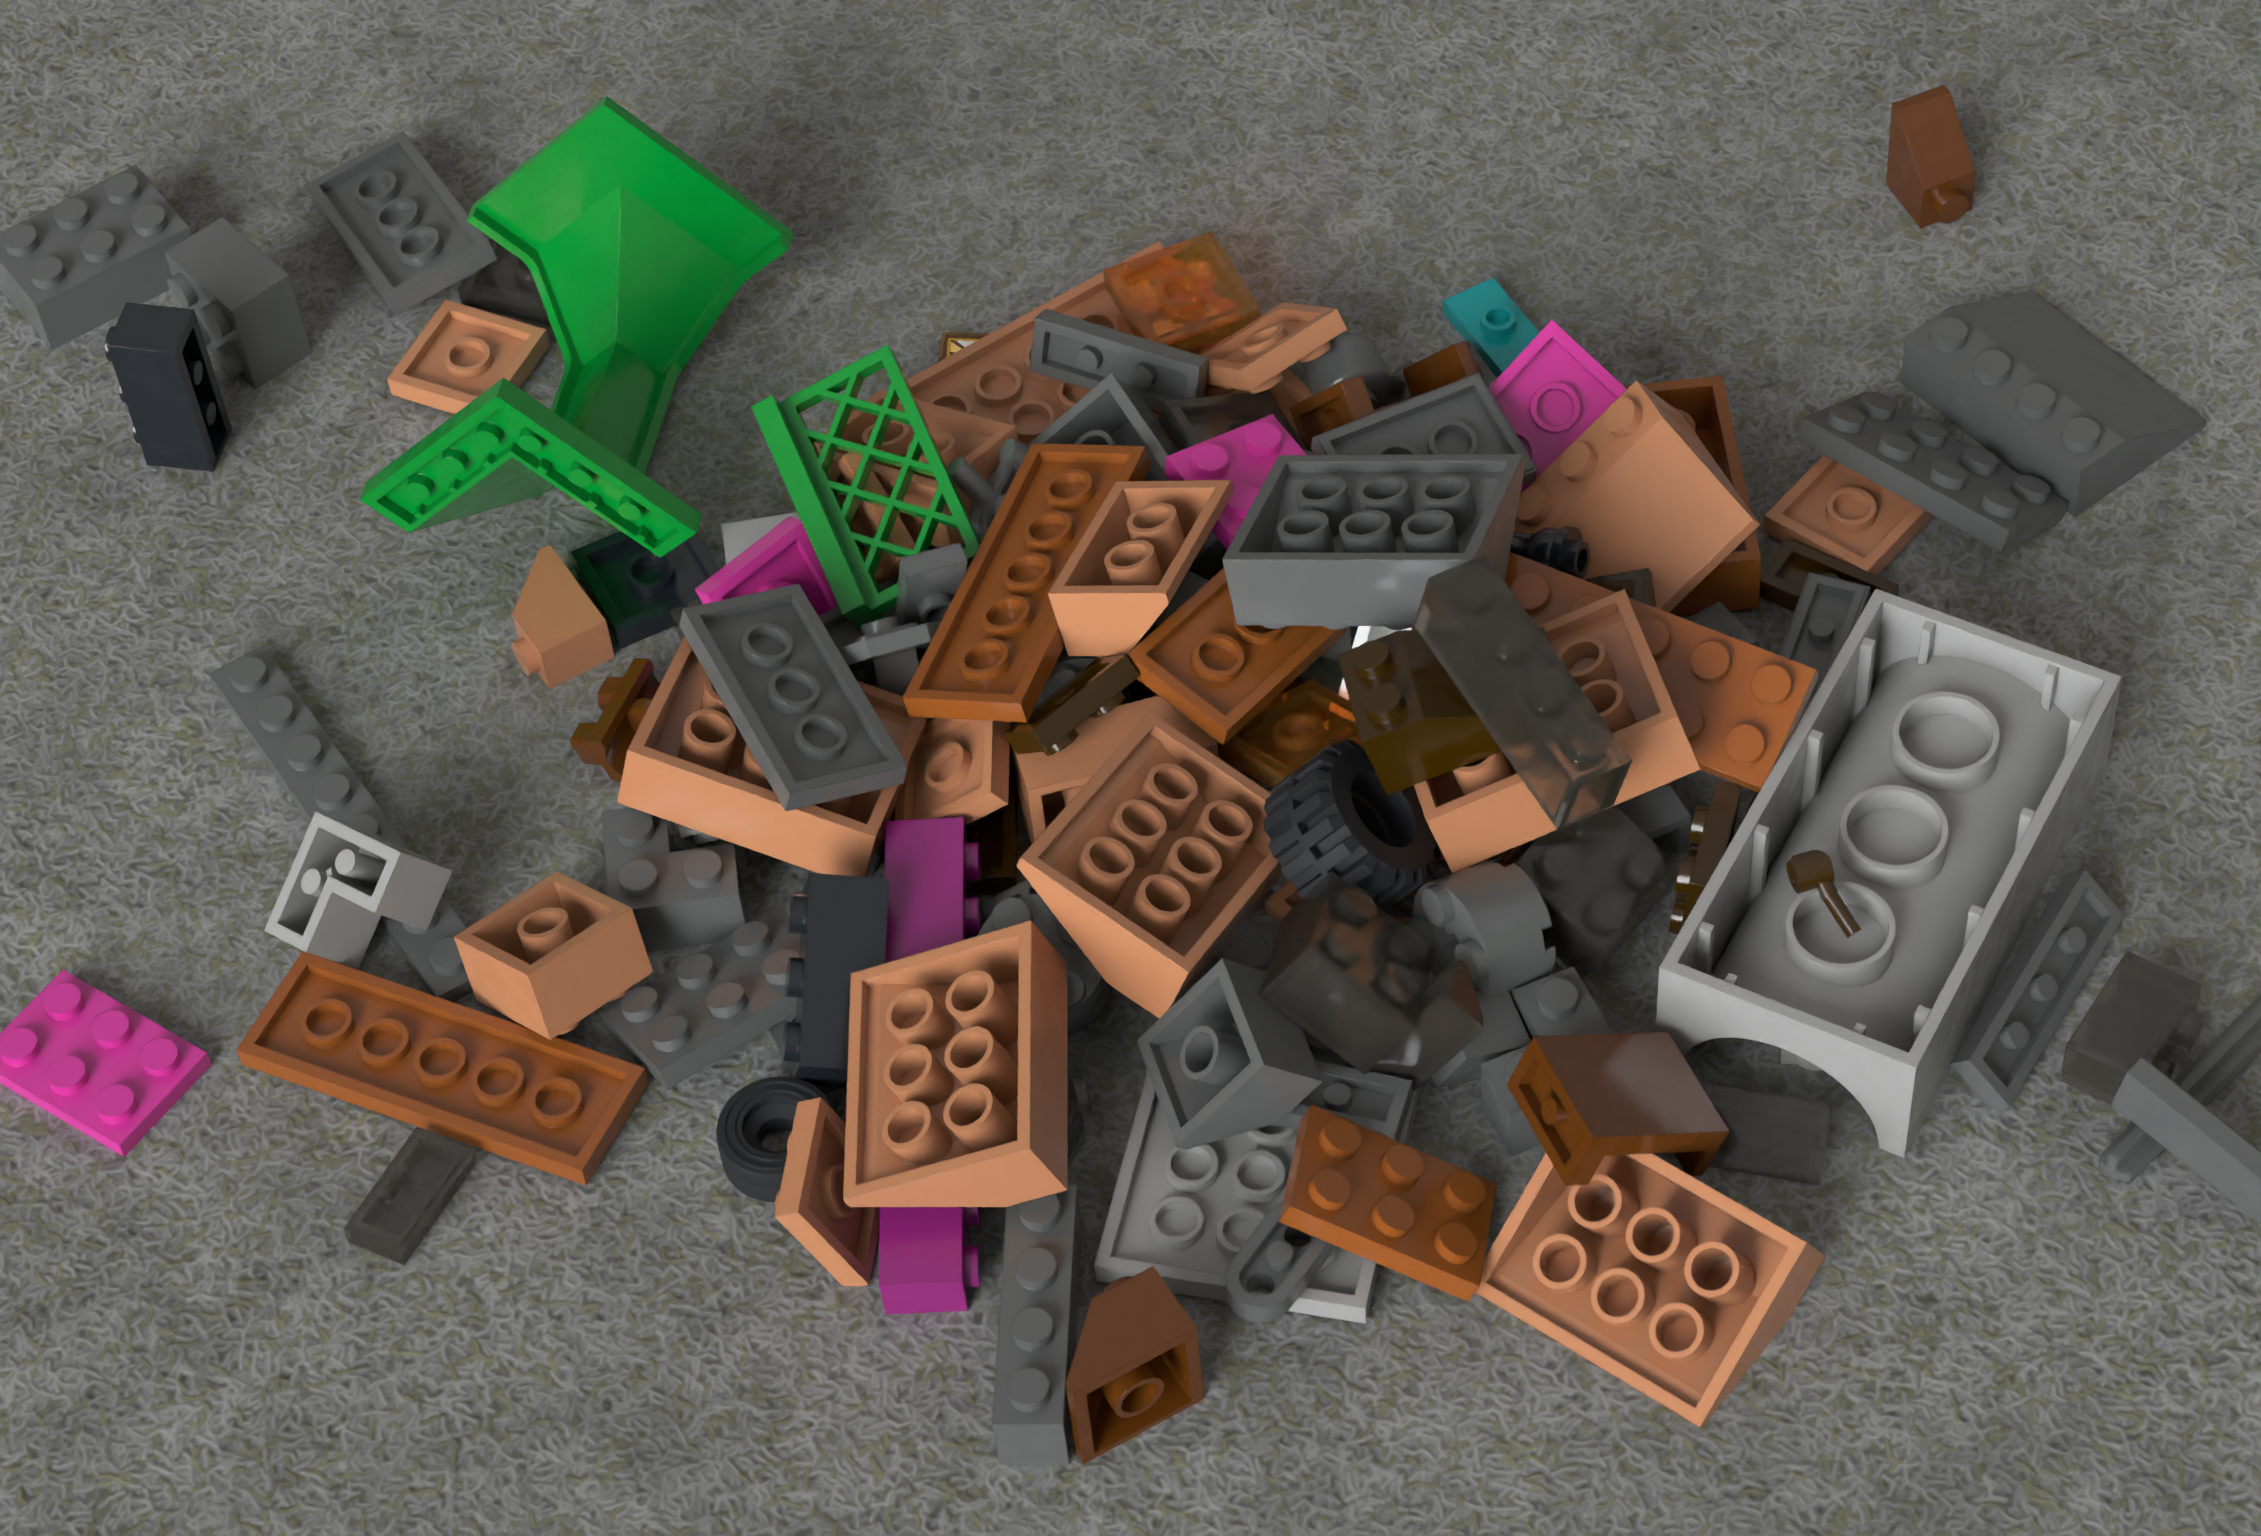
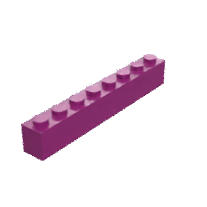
M964 817L885 821V879H889L885 963L978 936L981 930L979 897H970V882L981 881V852L979 842L968 843ZM880 1207L879 1288L886 1315L968 1311V1287L981 1286L979 1245L969 1246V1227L981 1226V1207Z

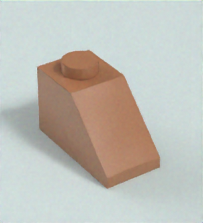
M549 544L539 549L512 613L518 640L512 642L511 646L524 673L529 676L537 672L550 690L615 656L605 618L552 546Z

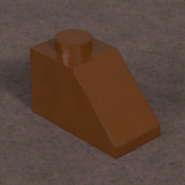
M1941 85L1892 103L1886 185L1920 229L1937 222L1951 223L1956 221L1965 212L1972 210L1976 171L1951 93L1945 85Z

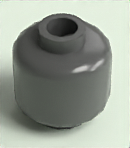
M1344 331L1329 341L1331 348L1325 354L1306 362L1304 372L1313 395L1342 381L1362 375L1374 410L1379 409L1389 397L1392 388L1389 373L1377 345L1367 336Z

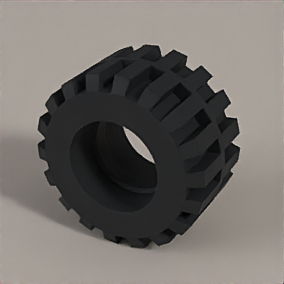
M1344 740L1340 744L1335 742L1326 747L1279 782L1270 791L1271 796L1265 801L1264 810L1268 816L1263 819L1264 830L1271 839L1268 845L1273 857L1278 859L1282 867L1280 869L1287 881H1291L1298 889V894L1307 902H1313L1318 911L1328 917L1335 915L1340 922L1352 924L1354 921H1357L1359 924L1371 921L1427 882L1429 877L1435 874L1439 866L1436 859L1441 856V850L1426 822L1414 785L1387 795L1363 746H1359L1354 740Z

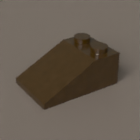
M1544 627L1399 630L1337 654L1361 744L1387 795L1576 723Z

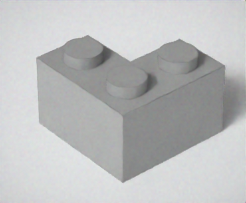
M315 811L264 931L304 952L359 969L381 915L424 930L428 929L453 870L370 830Z

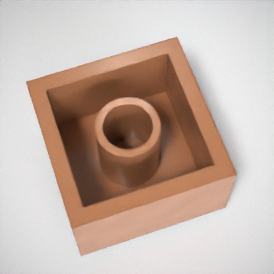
M558 871L454 936L476 1001L549 1040L573 1030L580 1020L607 1002L623 997L630 991L633 985L653 973L632 908Z

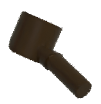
M1811 850L1792 856L1786 863V870L1794 891L1799 894L1817 888L1821 900L1824 901L1846 938L1861 930L1860 926L1838 893L1839 890L1834 884L1835 874L1828 854L1820 850Z

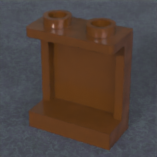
M1464 341L1453 344L1403 369V375L1412 398L1479 372L1482 376L1477 360L1470 354L1468 346ZM1362 375L1321 391L1289 407L1304 450L1312 452V437L1409 399L1374 410Z
M1669 1032L1533 1036L1507 1083L1509 1090L1565 1186L1588 1185L1603 1158L1611 1155L1674 1153L1687 1174L1690 1176H1702L1729 1133L1727 1126Z

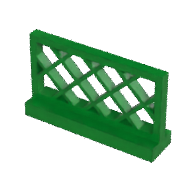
M888 344L780 402L771 395L751 406L840 610L861 632L862 625L883 619L881 613L897 605L898 583L880 591L874 577L883 552L898 557H905L927 551L939 523L959 529L966 545L963 551L968 560L967 568L970 566L981 541L898 359ZM885 368L891 384L882 406L857 399L864 379ZM845 389L843 395L838 393ZM823 400L839 405L828 435L809 430L801 412ZM899 400L905 412L895 410ZM852 409L878 416L867 446L841 439ZM891 420L911 425L915 434L906 457L880 450ZM814 442L823 444L820 454ZM837 449L862 456L851 486L831 481L828 471ZM922 451L928 464L919 462ZM876 460L901 467L890 498L864 490ZM915 471L935 477L938 483L929 509L903 502ZM838 494L847 496L843 506ZM860 500L886 508L874 538L854 533L851 526ZM946 503L952 516L942 513ZM899 512L925 519L914 550L887 543ZM861 546L870 548L867 558L865 557Z

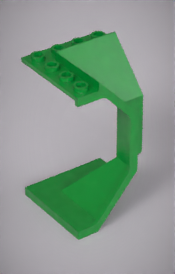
M606 96L472 205L467 218V222L520 258L532 273L565 364L564 373L551 409L547 408L503 377L369 479L365 484L360 501L408 533L534 498L550 491L554 487L569 495L660 558L697 533L703 514L647 477L645 473L681 371L738 289L750 277L789 249L794 232Z

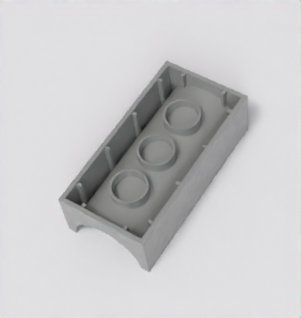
M1875 589L1659 967L1655 1032H1669L1684 1058H1686L1693 1046L1716 1038H1742L1759 1041L1782 1048L1804 1058L1835 1078L1858 1100L1875 1127L1880 1149L1905 1158L1952 1067L1950 1064L1979 1016L2106 771L2122 676ZM1811 850H1820L1828 854L1834 869V884L1839 890L1838 893L1860 926L1861 930L1846 938L1824 901L1821 900L1817 888L1799 894L1794 891L1786 870V863L1792 856Z

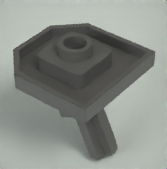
M897 616L879 619L862 625L863 636L856 638L847 646L838 648L852 673L863 671L866 684L903 696L919 666L917 655L925 654L941 621L920 625L914 622L900 626Z

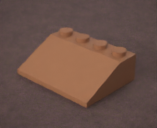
M1636 380L1520 494L1514 531L1534 534L1548 527L1561 529L1563 526L1578 528L1582 534L1583 541L1587 542L1590 548L1589 566L1582 580L1614 592L1625 589L1629 598L1669 613L1738 547L1760 523L1683 415Z
M1625 589L1536 626L1544 627L1548 635L1576 723L1414 785L1426 822L1452 873L1701 770Z
M684 636L627 750L617 803L816 873L867 877L885 836V821L891 820L904 783L785 812ZM857 681L908 765L904 779L905 783L929 718L909 717L902 698L903 696Z
M1150 711L1034 841L1017 863L1018 869L1103 979L1157 1018L1163 1016L1189 990L1283 874L1280 870L1282 867L1278 859L1273 857L1268 845L1271 839L1264 830L1263 819L1268 816L1264 810L1266 799L1271 796V793Z
M1030 920L851 973L843 1201L849 1207H1008L1068 1190V963L1036 925Z
M1546 1153L1484 1258L1480 1286L1476 1293L1702 1428L1791 1317L1826 1255L1804 1240L1654 1154L1605 1156L1588 1185L1565 1186Z

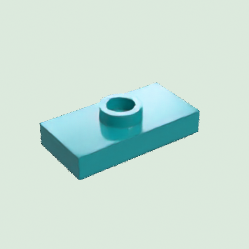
M1494 278L1442 300L1443 314L1496 378L1503 373L1540 333Z

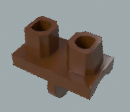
M634 658L624 677H606L597 692V704L603 713L597 723H579L570 738L572 747L583 763L602 765L611 780L621 782L627 750L660 685L654 676V665L649 658Z

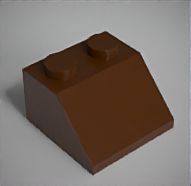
M1154 1266L1133 1277L1125 1276L1115 1280L1101 1294L1091 1300L1065 1383L1076 1455L1083 1464L1205 1399L1197 1327Z

